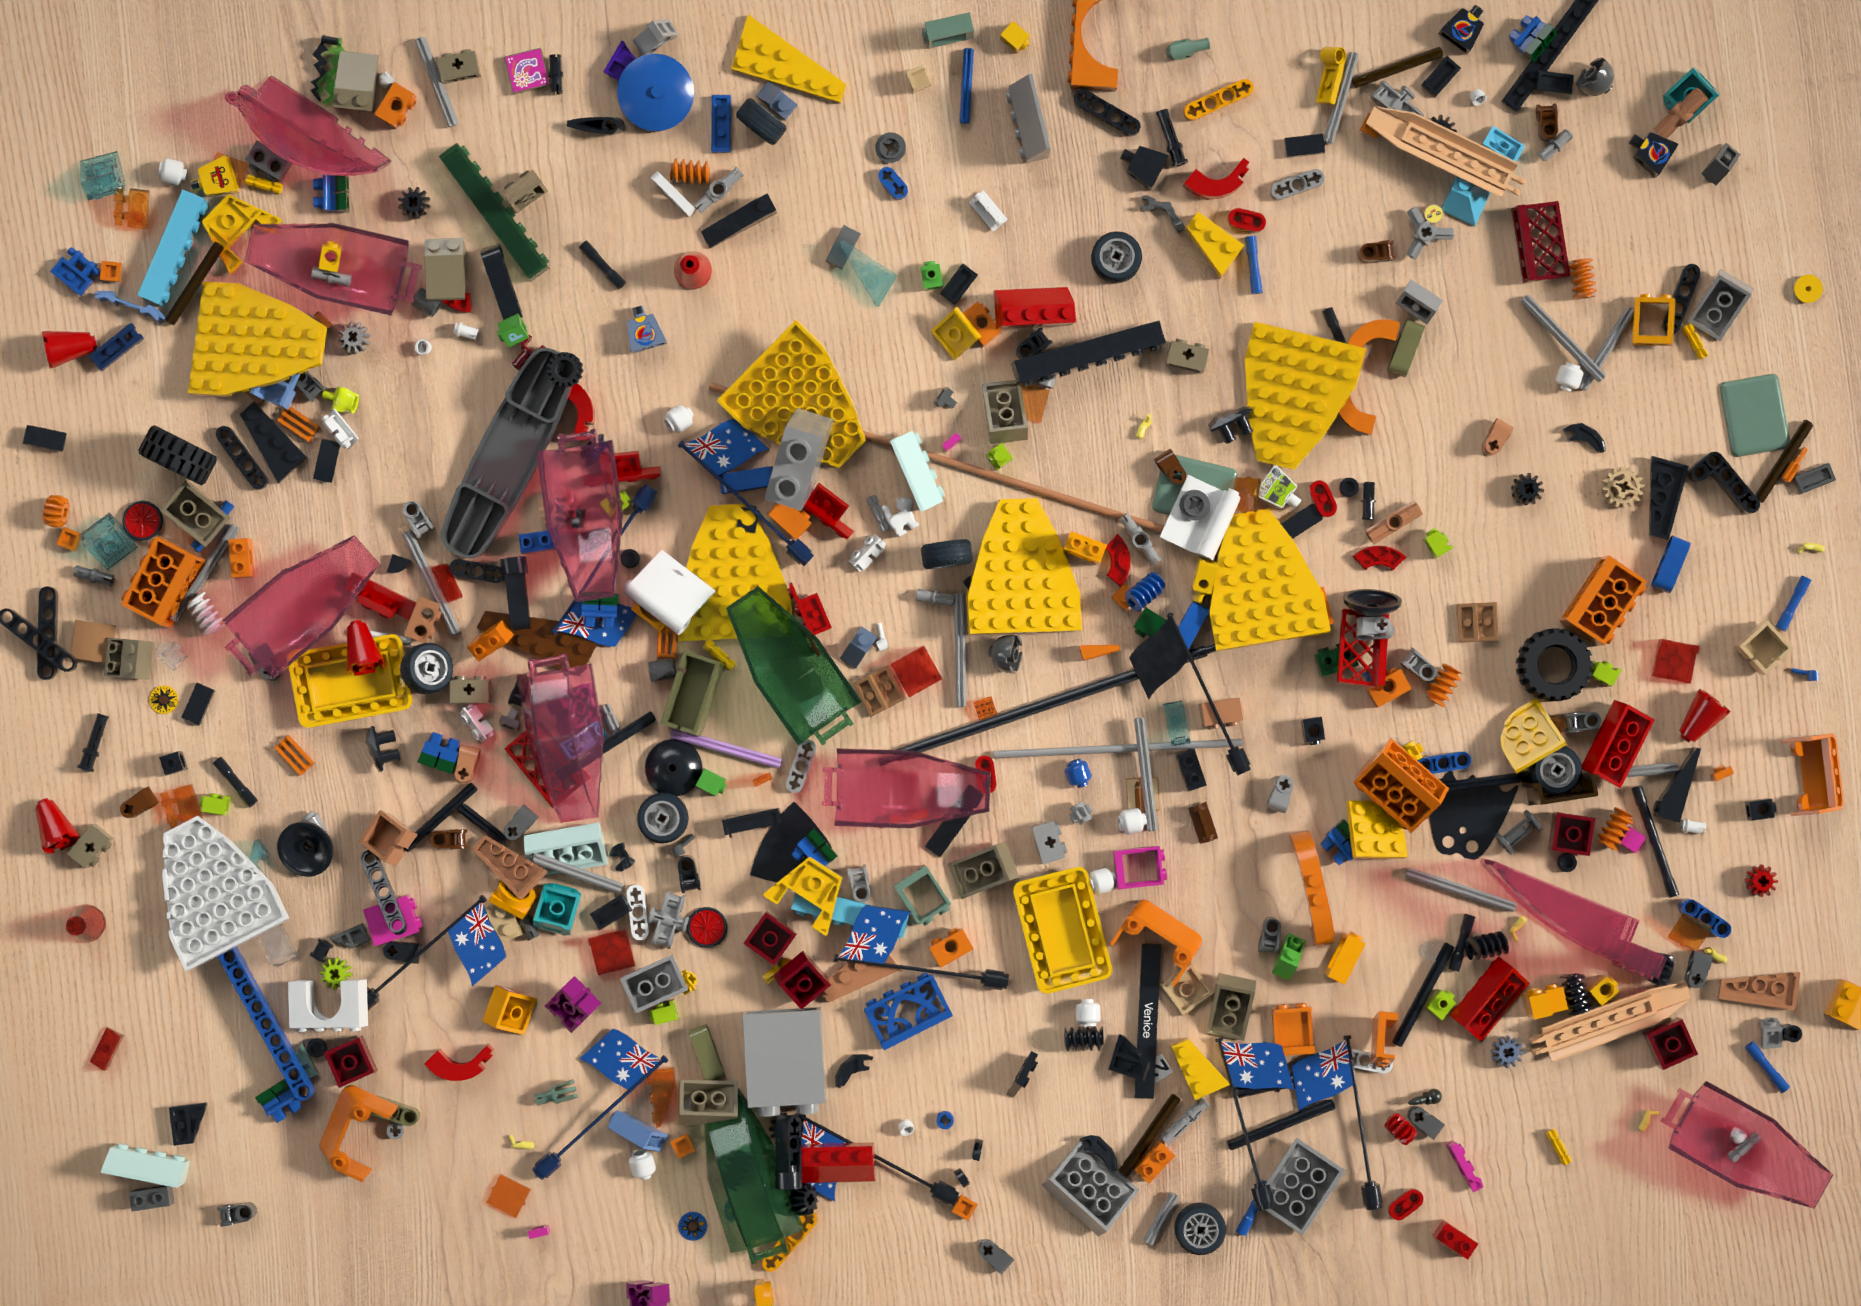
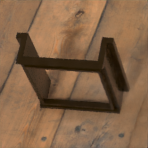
M1582 774L1579 781L1581 792L1543 797L1541 783L1526 782L1521 784L1522 787H1526L1529 806L1596 797L1598 796L1596 779L1600 777L1599 774Z

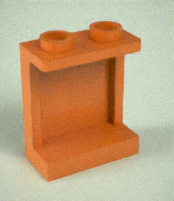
M1296 1003V1007H1288V1004H1278L1276 1008H1272L1274 1043L1282 1045L1284 1055L1315 1054L1311 1016L1312 1007L1307 1006V1003Z
M1379 1011L1373 1018L1370 1064H1375V1067L1386 1068L1387 1065L1389 1066L1395 1060V1055L1384 1053L1386 1027L1392 1028L1398 1021V1013Z

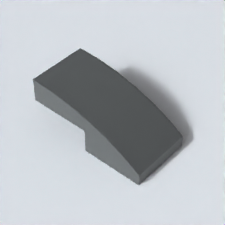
M843 225L825 262L843 270L861 233Z

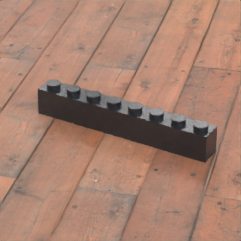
M1155 321L1015 360L1011 363L1017 386L1023 384L1024 387L1034 385L1036 380L1041 379L1042 382L1052 380L1054 375L1059 374L1060 377L1070 375V371L1075 369L1081 372L1088 370L1089 366L1093 364L1099 367L1107 364V361L1114 359V362L1123 360L1125 355L1132 354V357L1143 354V350L1150 349V352L1161 349V345L1166 343L1160 321Z

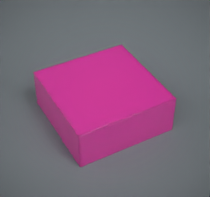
M955 433L942 444L943 449L948 452L961 440V437Z
M1628 827L1630 830L1624 833L1626 837L1620 839L1621 845L1633 853H1637L1646 837L1633 828Z
M549 1225L529 1229V1239L549 1235L550 1228Z

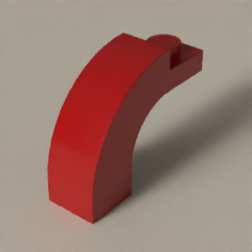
M1243 158L1229 176L1219 180L1210 179L1195 169L1185 181L1183 187L1190 193L1204 199L1227 197L1237 191L1244 183L1238 177L1243 178L1249 170L1247 166L1250 162Z
M577 383L572 386L568 400L575 404L578 411L573 438L583 442V438H587L589 427L586 426L587 423L593 425L595 423V409L587 392Z
M488 1044L476 1057L465 1063L451 1060L439 1049L424 1065L440 1078L450 1081L468 1080L486 1069L481 1062L486 1063L492 1058L491 1052L494 1048Z

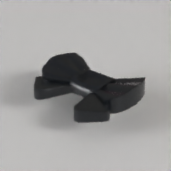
M623 842L615 845L610 850V857L619 856L622 860L615 867V870L622 872L624 869L634 865L635 859L629 857Z

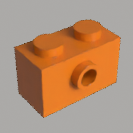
M775 503L767 512L775 522L796 540L812 524L809 521L810 516L804 510L799 512L797 509Z

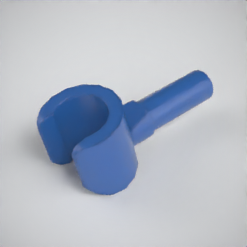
M1792 668L1791 673L1808 675V681L1819 680V673L1816 670Z

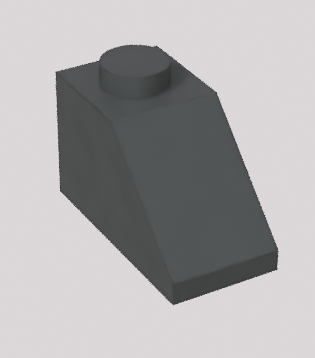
M1725 143L1701 174L1708 182L1716 186L1730 172L1741 154Z

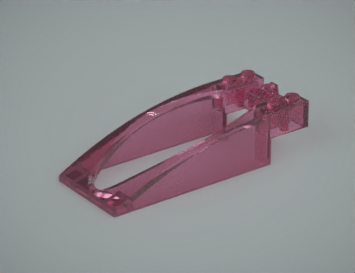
M1481 859L1480 863L1492 878L1518 904L1543 924L1584 949L1611 960V965L1621 969L1623 967V969L1633 974L1641 975L1650 980L1653 977L1659 979L1667 956L1631 942L1640 920L1496 861Z

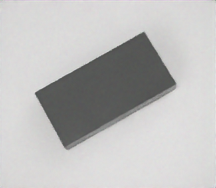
M1826 463L1794 476L1793 481L1800 495L1836 481L1830 463Z

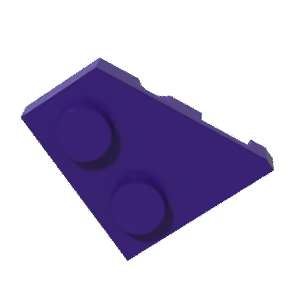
M621 40L603 71L604 74L616 81H619L624 69L636 59L624 41Z

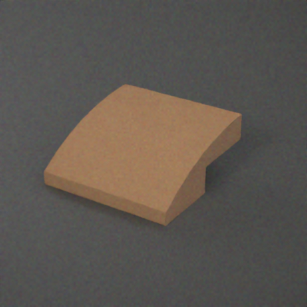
M1497 602L1457 604L1459 642L1499 641Z
M75 620L70 654L76 659L105 663L108 637L114 638L116 626Z
M890 665L853 683L870 717L907 699Z

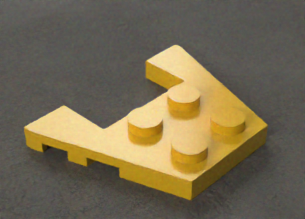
M227 194L204 218L202 223L212 242H218L223 245L224 249L220 257L226 265L228 272L233 275L244 263L230 250L237 240L257 220L270 233H273L283 220Z
M808 857L767 890L763 896L778 905L787 889H791L822 909L812 928L827 936L842 877L812 857Z

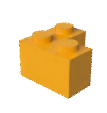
M1557 983L1546 985V989L1531 988L1527 990V993L1522 994L1527 1017L1534 1020L1552 1016L1555 1012L1568 1010L1564 989L1560 985L1557 986Z

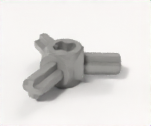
M1417 207L1407 211L1415 226L1413 229L1415 232L1413 236L1414 242L1407 252V256L1411 259H1417L1423 247L1428 246L1430 242H1435V239H1453L1454 230L1452 228H1436L1429 221L1425 222ZM1426 229L1428 231L1427 234L1429 235L1423 237V232L1421 231H1424Z

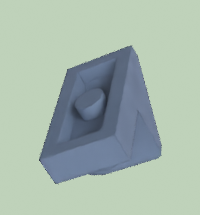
M769 81L756 95L784 120L798 106L782 92V89Z
M861 626L840 658L856 669L877 639V636Z

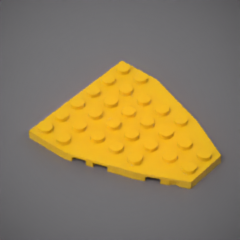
M203 281L188 393L190 395L228 397L232 396L233 393L247 392L249 389L258 386L261 388L280 383L297 373L302 374L310 368L321 366L327 327L292 305L240 283Z
M797 319L716 400L744 428L760 434V436L776 442L778 445L781 444L785 427L797 408L834 419L822 463L825 462L837 468L866 441L853 401L824 345Z
M1254 321L1245 355L1247 406L1252 408V412L1248 413V420L1253 429L1251 434L1257 461L1296 470L1316 444L1323 439L1339 411L1344 407L1347 399L1357 387L1366 348Z
M1038 498L999 499L995 511L990 518L987 530L982 537L975 569L971 577V584L966 595L968 635L1082 631L1080 591L1059 537Z
M744 504L710 505L692 544L686 569L713 588L715 593L691 617L687 628L678 635V641L793 636L792 599H790L787 592L788 588L768 537L764 533L759 521H757L755 533L747 532L744 528L737 527L738 519H741V522L747 526L754 524L756 521L752 511H744L741 508H748Z
M1269 508L1234 514L1218 554L1217 563L1219 566L1214 581L1209 613L1216 652L1330 633L1324 593L1295 542Z

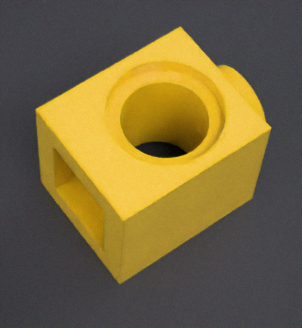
M1014 21L1000 35V39L1016 53L1020 50L1024 51L1030 44V35Z
M334 241L323 242L319 269L338 272L341 245ZM327 252H333L335 253L336 257L334 259H328L325 256V254Z
M1605 975L1587 988L1591 997L1601 1006L1619 992L1616 987L1618 983L1611 976L1608 978ZM1603 984L1608 986L1606 994H1601L1600 987Z

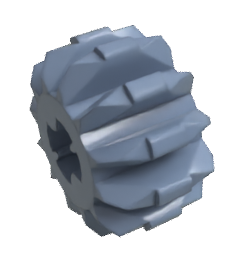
M1506 1035L1505 1041L1502 1037H1498L1500 1044L1493 1042V1045L1497 1048L1490 1050L1491 1053L1496 1054L1492 1057V1060H1498V1066H1502L1504 1063L1506 1069L1509 1068L1510 1063L1513 1067H1516L1515 1060L1522 1061L1518 1055H1523L1524 1051L1518 1049L1523 1045L1521 1043L1516 1044L1517 1038L1515 1037L1510 1041L1509 1035ZM1505 1048H1506V1049L1511 1048V1049L1509 1050V1051H1511V1054H1510V1055H1507V1054H1506V1055L1504 1056L1505 1053H1504L1503 1051H1504Z

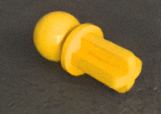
M784 958L780 962V966H773V969L762 976L764 982L767 984L776 980L774 974L792 959Z

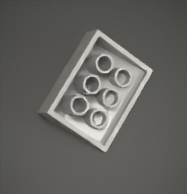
M1031 73L1008 87L1009 92H1006L1008 104L1012 103L1013 110L1010 111L1012 122L1016 121L1018 128L1015 129L1017 141L1021 140L1022 147L1019 148L1022 159L1026 160V163L1049 158L1051 149Z
M1296 1138L1266 1183V1185L1270 1184L1274 1198V1207L1266 1209V1211L1301 1235H1305L1347 1170Z
M1079 1141L1051 1172L1042 1186L1099 1237L1109 1230L1139 1189L1118 1170L1111 1171V1169H1108L1100 1156L1084 1152L1083 1149L1089 1147V1144L1086 1141Z

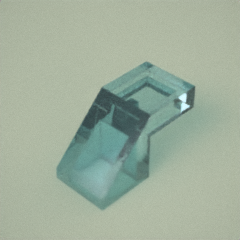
M1177 701L1163 704L1171 747L1189 744L1190 736L1183 702Z
M258 839L253 842L249 859L262 872L257 863L269 857L270 854L262 841Z

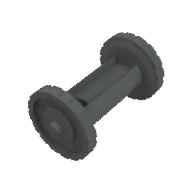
M1528 810L1523 812L1526 818L1504 836L1499 833L1495 835L1500 846L1510 855L1514 853L1512 846L1533 829L1539 832L1543 830L1537 818ZM1526 823H1529L1528 828L1524 827Z

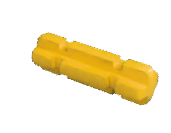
M247 175L245 184L249 186H255L270 192L272 190V192L281 194L283 191L281 183H273L271 180L260 177L256 178L253 175Z
M1688 324L1682 328V331L1688 336L1687 340L1693 350H1696L1698 359L1701 360L1707 357L1709 353L1706 348H1703L1704 345L1697 332H1694L1693 325Z
M712 640L705 642L703 648L707 652L710 651L717 661L725 663L724 667L728 671L735 667L736 662L732 658L729 659V656L719 646L716 647Z
M1555 1129L1547 1131L1546 1135L1551 1140L1550 1143L1557 1156H1560L1561 1163L1563 1165L1571 1163L1572 1159L1567 1154L1568 1151L1561 1138H1558L1557 1131Z

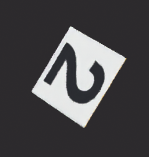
M1162 1054L1156 1057L1155 1084L1173 1073V1070Z

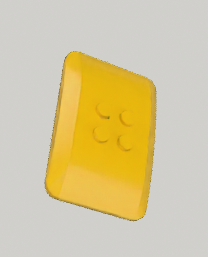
M395 634L373 637L385 660L386 666L383 669H380L379 666L375 668L376 672L360 676H354V672L348 675L347 643L292 653L288 659V666L299 723L303 727L312 728L409 709L413 703L411 689L405 685L400 673L401 660L404 656L401 638Z
M1074 867L1023 880L1015 884L1013 893L1037 987L1042 993L1049 994L1110 977L1112 965L1089 875L1084 868Z

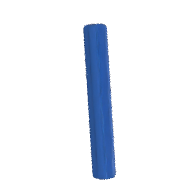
M964 48L959 119L961 124H969L974 57V49Z

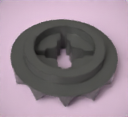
M888 132L878 138L875 150L877 156L883 162L894 163L900 161L905 155L906 144L899 134ZM895 141L894 148L897 151H891L887 155L888 149L884 145H891Z
M1190 490L1180 498L1179 507L1182 515L1187 519L1196 521L1207 515L1210 509V502L1202 491ZM1191 500H1193V502L1201 501L1197 506L1198 511L1194 508L1189 510L1187 509L1191 505Z

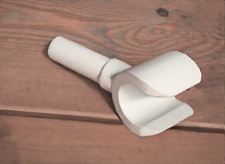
M878 623L877 627L881 640L877 641L876 644L879 650L883 651L888 648V642L883 632L882 623Z

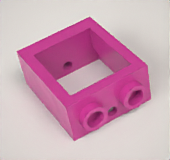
M1160 846L1113 851L1118 890L1164 885V880H1167L1166 868L1162 869V861H1165L1164 849L1160 850ZM1155 851L1158 879L1125 883L1122 855Z

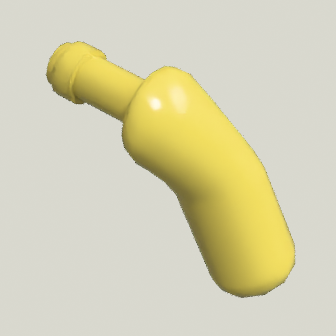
M1150 414L1146 415V419L1138 428L1136 434L1138 439L1144 437L1145 430L1152 423Z
M1803 543L1804 546L1798 549L1797 552L1801 554L1802 551L1808 549L1822 553L1825 547L1816 543Z
M1520 916L1509 930V934L1512 935L1515 942L1518 941L1515 931L1521 929L1527 921L1524 916Z
M1713 948L1704 949V953L1712 955L1715 961L1727 962V957L1718 954Z
M1647 1110L1645 1112L1644 1118L1638 1127L1641 1132H1644L1649 1126L1651 1115H1659L1658 1110Z
M509 1136L512 1143L511 1147L514 1149L534 1148L533 1142L522 1141L516 1143L514 1136Z

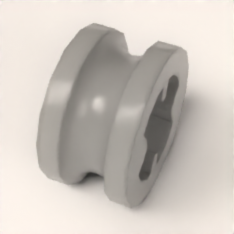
M391 1122L386 1130L387 1135L391 1139H399L404 1134V1126ZM393 1125H397V1128L401 1129V1133L398 1132V1135H394L393 1132H390V1128L393 1129Z

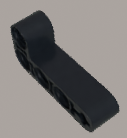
M500 244L481 249L482 261L503 320L519 314L522 318V310L509 276Z
M1710 452L1704 455L1688 469V478L1693 482L1703 481L1711 475L1743 514H1752L1759 510L1760 502L1719 452ZM1710 456L1716 458L1717 463L1715 466L1709 463ZM1696 468H1699L1702 471V476L1700 478H1697L1694 475V470ZM1722 471H1726L1729 474L1727 481L1722 479ZM1735 485L1741 489L1739 496L1733 492ZM1748 502H1752L1750 509H1747L1746 507L1748 506Z

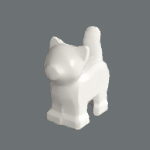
M904 497L896 499V505L901 511L900 513L891 515L889 507L882 506L885 518L890 527L894 529L897 537L907 533L906 530H903V526L908 525L911 530L919 526L911 511L912 500Z

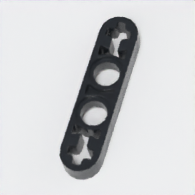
M1079 89L1076 91L1074 103L1079 108L1128 136H1135L1139 133L1141 125L1136 118L1088 90ZM1085 94L1088 101H1091V98L1095 100L1091 103L1090 108H1088L1089 103L1086 101L1080 103L1077 96ZM1096 103H1102L1104 111L1097 113L1094 111L1093 106ZM1113 112L1120 114L1121 120L1119 122L1111 121L1110 115ZM1124 117L1128 118L1126 123L1130 125L1132 122L1135 123L1137 130L1133 129L1130 132L1126 124L1121 127L1120 125L1123 123Z
M1688 264L1683 268L1672 295L1676 303L1681 304L1683 308L1681 313H1675V317L1679 318V320H1674V334L1681 327L1701 274L1700 268L1696 264ZM1693 268V272L1696 275H1693L1689 282L1683 281V279H1688L1689 273L1687 270ZM1682 285L1689 288L1687 296H1683L1679 292V288ZM1669 306L1667 308V311L1661 324V329L1663 333H1665L1666 335L1668 330V326H1666V323L1668 324Z
M228 426L219 427L216 431L218 441L249 484L258 490L266 488L268 485L266 474L234 430ZM222 431H229L230 433L228 434V437L231 440H234L235 438L236 441H233L228 446H226V444H228L229 441L226 438H221V436L223 435ZM234 445L241 446L242 451L239 455L232 454L231 449ZM246 460H250L253 463V467L249 471L243 469V463ZM255 472L257 477H263L262 485H255V477L253 475L249 477L248 475Z

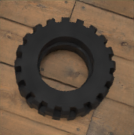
M156 425L149 428L138 449L141 456L201 486L206 483L217 462V456Z
M1552 628L1536 632L1524 641L1523 647H1520L1518 651L1519 657L1516 658V663L1518 664L1516 673L1520 676L1519 681L1521 685L1526 687L1525 690L1533 694L1537 699L1549 702L1571 699V697L1581 693L1582 688H1585L1588 684V678L1592 676V672H1590L1591 667H1593V661L1590 660V656H1592L1591 651L1587 650V644L1584 640L1581 641L1577 634L1571 633L1569 630ZM1549 647H1558L1565 650L1571 660L1569 676L1559 683L1545 681L1537 669L1539 655Z

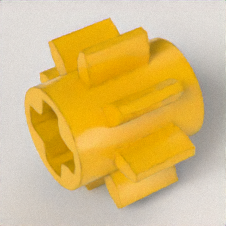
M1412 740L1402 746L1417 761L1423 757L1421 752L1424 749L1419 742L1415 744Z
M685 969L681 971L688 990L683 992L684 995L695 990V985L697 984L695 974L687 972Z

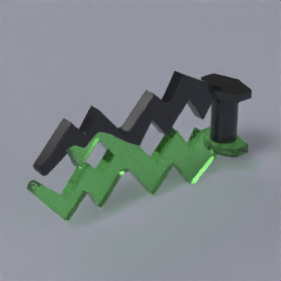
M324 34L321 37L320 45L312 54L318 60L314 66L320 73V77L311 81L315 88L310 91L318 101H321L318 92L324 90L319 83L326 81L329 85L324 88L331 95L323 101V104H326L334 98L332 89L335 87V81L332 79V76L337 74V61H339L340 51L345 50L342 47V37L336 38L325 36ZM324 44L337 45L338 48L332 50L336 55L328 58L334 68L326 72L321 67L327 64L326 60L321 56V53L328 51Z

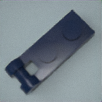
M133 323L127 325L89 355L101 371H104L135 345L144 340V337L135 330L136 327ZM128 334L132 337L130 341L125 339V336Z

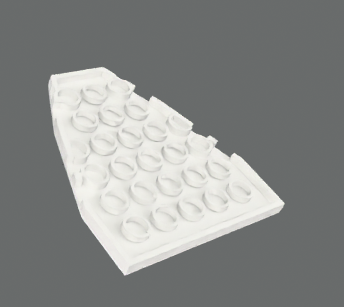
M196 816L163 833L165 848L163 850L164 870H162L164 896L168 908L166 914L170 926L169 938L185 972L290 919L274 884L230 839L200 816Z

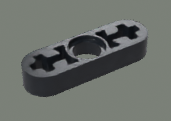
M455 559L449 566L450 572L457 577L491 583H501L505 579V576L502 575L497 577V580H494V576L487 575L488 579H484L487 573L486 567H489V572H495L496 569H499L498 572L501 573V567ZM460 562L462 567L468 568L467 564H471L468 569L469 575H465L467 571L463 570L457 573L454 565L456 566ZM475 566H481L483 569V573L479 577H475L472 573V569Z

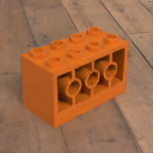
M156 536L148 545L149 551L147 555L143 556L140 560V568L130 580L131 586L123 593L121 605L161 626L172 628L175 622L171 621L170 617L174 616L177 612L180 602L194 583L206 559L168 539Z
M1603 556L1559 621L1596 646H1603L1606 643L1610 644L1615 636L1613 632L1617 627L1620 628L1623 625L1625 614L1627 611L1631 612L1636 605L1634 600L1646 590L1647 586L1645 584L1647 580L1611 556ZM1615 584H1618V590L1615 589ZM1605 600L1608 601V606H1605ZM1594 616H1597L1598 619L1596 623L1594 621Z
M1392 738L1368 760L1353 782L1360 791L1365 792L1370 797L1373 803L1381 806L1388 816L1397 820L1400 826L1410 833L1441 805L1449 790L1444 783Z

